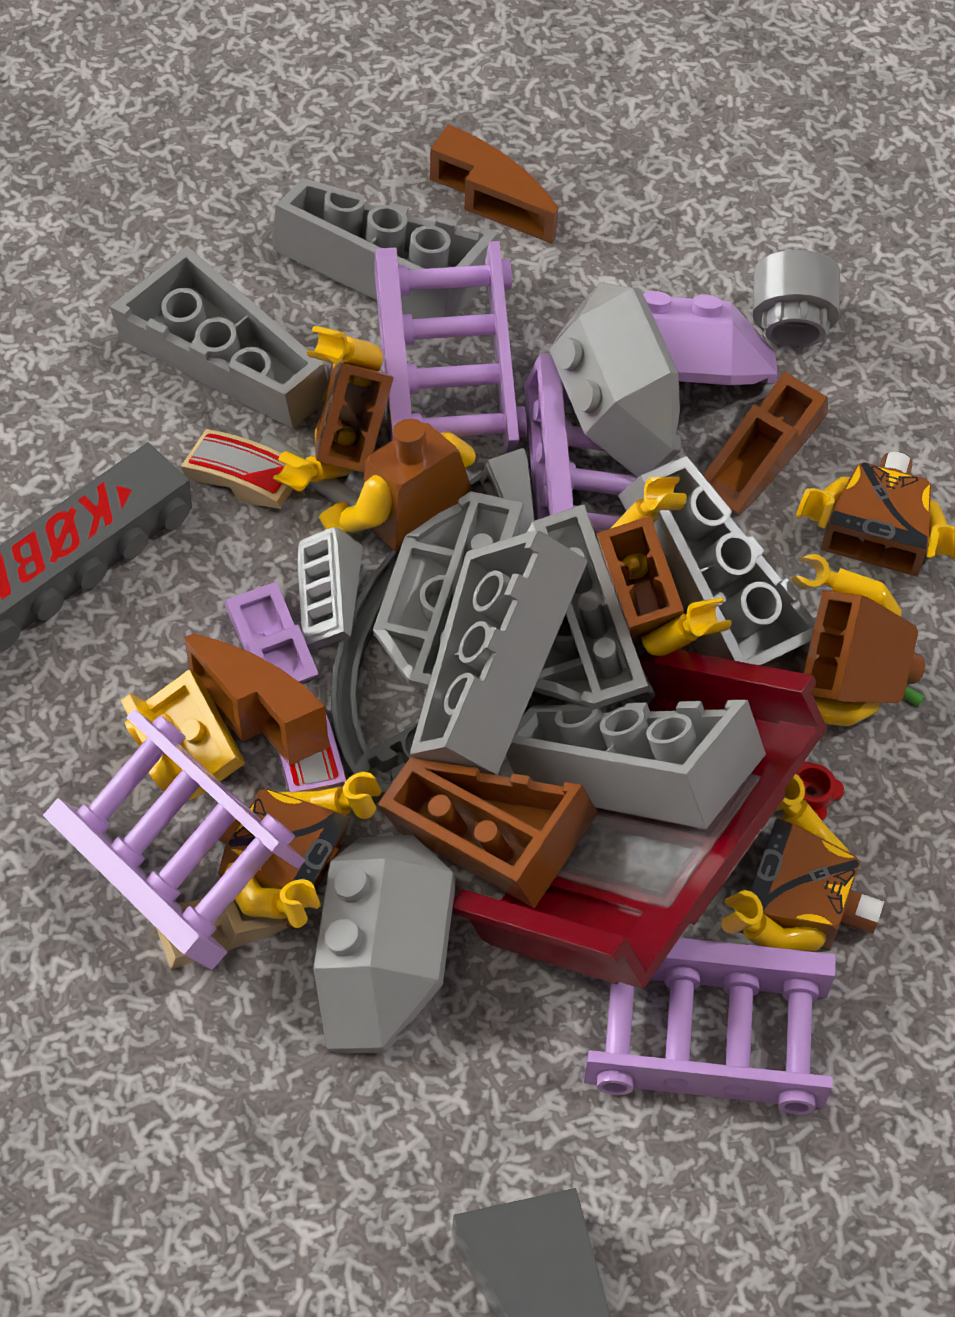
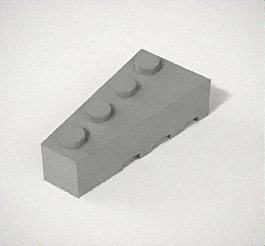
M302 178L275 207L274 251L377 300L374 274L376 249L396 247L398 265H407L408 270L486 265L485 259L489 242L498 241L499 232L482 227L479 234L457 229L458 221L438 216L436 222L408 215L409 207L392 202L389 205L380 206L364 203V195L305 178ZM482 286L409 291V296H401L402 313L412 314L414 319L458 316Z
M185 246L110 306L121 340L292 429L321 406L327 383L324 363L319 359L309 357L306 347L188 246Z
M687 456L639 476L618 495L627 511L638 499H644V486L650 477L680 478L674 487L673 493L686 494L687 499L684 507L681 510H658V519L653 524L682 603L684 614H687L688 606L691 603L721 597L724 599V602L716 607L718 622L731 620L732 622L731 627L727 631L698 636L697 640L693 641L698 654L766 666L811 643L816 618H813L797 599L801 594L787 577L782 580L761 555L765 550L752 534L747 537L731 519L730 514L732 510Z
M728 700L725 710H704L701 701L679 702L676 707L677 711H650L647 703H626L625 707L617 708L609 713H601L600 708L593 709L579 704L531 706L522 716L506 756L514 774L530 776L534 782L563 786L564 782L581 784L596 808L707 829L763 759L766 752L748 700Z

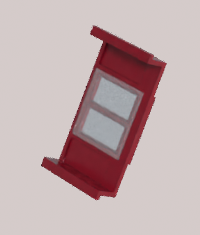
M645 650L639 661L656 694L648 705L650 711H677L678 703L683 701H701L704 710H725L728 700H748L766 755L707 829L595 807L598 815L535 909L508 893L501 900L462 889L453 900V914L468 918L480 938L491 946L610 983L618 984L621 982L644 989L691 923L695 926L785 798L784 789L827 730L825 721L811 693L817 684L813 675L676 650L665 656H654Z

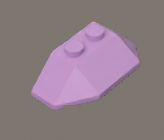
M659 291L643 293L679 373V381L721 385L777 382L778 373L775 350L732 302L722 301L711 295H698L690 299L670 297L668 294Z

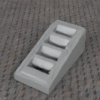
M521 448L487 460L480 477L486 495L523 502L524 508L519 535L527 533L531 522L535 521L527 455L525 454V449Z
M332 527L299 541L298 578L302 635L308 649L316 650L351 637L363 545L337 527ZM333 614V618L324 621L325 616Z

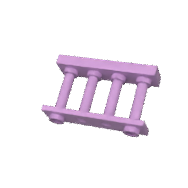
M500 241L489 242L485 259L486 265L408 270L407 265H398L396 247L378 248L375 250L374 274L381 351L383 353V373L394 376L386 404L390 442L394 440V426L404 419H417L422 423H429L439 433L451 432L457 437L502 434L505 454L515 451L519 438L527 436L525 407L516 406L504 291L512 288L511 262L509 258L501 259ZM488 286L491 314L412 319V314H402L401 296H409V291ZM493 335L495 363L417 368L416 363L407 364L406 345H414V340ZM498 384L500 413L422 418L421 413L412 414L410 395H418L419 389Z
M540 353L524 384L535 520L577 507L573 505V489L619 495L638 478L632 475L576 468L573 462H569V447L605 450L587 437L582 427L572 426L571 421L565 419L564 406H572V403L552 356ZM588 513L595 535L598 532L610 529L620 518L619 516Z
M133 709L127 716V719L148 737L90 806L84 803L79 809H76L60 798H57L43 816L185 956L213 970L227 954V951L211 936L217 929L214 922L273 853L297 869L305 862V859L289 845L295 838V835L269 813L261 820L180 745L186 736L162 715H159L152 722ZM164 754L168 755L183 770L124 839L118 836L113 841L105 833L111 826L107 820ZM199 786H201L218 802L217 806L160 873L153 870L148 875L140 867L141 863L145 860L142 853ZM237 819L255 838L196 908L189 905L184 910L175 901L181 894L177 888Z
M679 938L651 978V980L664 981L665 985L670 988L666 1058L629 1055L634 986L621 982L618 984L611 983L606 1051H588L584 1083L597 1084L599 1091L611 1095L629 1094L633 1091V1088L775 1103L778 1104L781 1111L795 1115L812 1113L815 1111V1108L824 1109L832 1090L833 1077L810 1074L812 1002L816 1001L818 997L827 998L835 978L836 954ZM700 985L724 987V991L729 994L726 1065L690 1061L694 990ZM759 991L781 993L783 998L788 1001L786 1071L750 1068L753 996L757 995Z

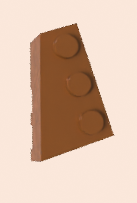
M412 757L409 758L378 803L398 832L403 835H414L431 851L534 909L598 815L597 810L581 784L564 782L563 786L534 782L530 776L512 774L511 778L481 773L475 767Z

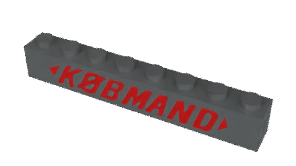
M149 442L0 545V651L10 648L19 638L21 631L36 620H47L53 617L61 609L64 600L79 589L87 590L96 586L105 576L107 569L123 558L132 559L138 556L147 546L148 540L164 528L174 529L187 518L189 511L192 509L190 480Z

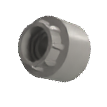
M808 250L780 251L761 259L754 269L753 320L760 328L765 329L764 336L776 345L809 347L821 342L839 320V265L832 258L824 254Z

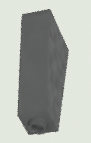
M576 1188L453 1215L452 1237L454 1246L496 1317H611Z

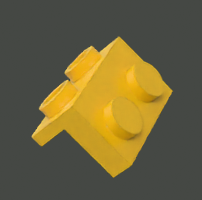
M186 671L146 701L131 693L121 700L128 715L135 709L152 722L159 715H162L186 736L180 745L219 781H222L246 764L201 677L193 671ZM129 719L125 721L128 732L136 743L141 746L148 737ZM164 754L149 773L158 787L165 791L183 769L168 755ZM199 786L188 800L201 796L206 791Z

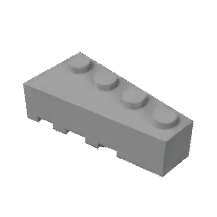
M538 529L466 552L409 755L418 759L475 767L481 773L498 775L587 565V559Z

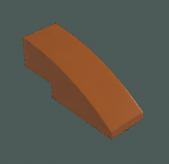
M447 124L430 151V180L465 193V210L552 244L556 238L559 207L546 190L523 167L503 152L480 138Z
M784 371L760 406L755 404L752 406L703 474L704 478L732 510V513L740 516L752 505L812 436L829 413L828 397Z
M195 633L184 637L189 670L201 677L220 715L241 741L263 733L289 765L329 748L325 705L303 684L272 663L226 642Z

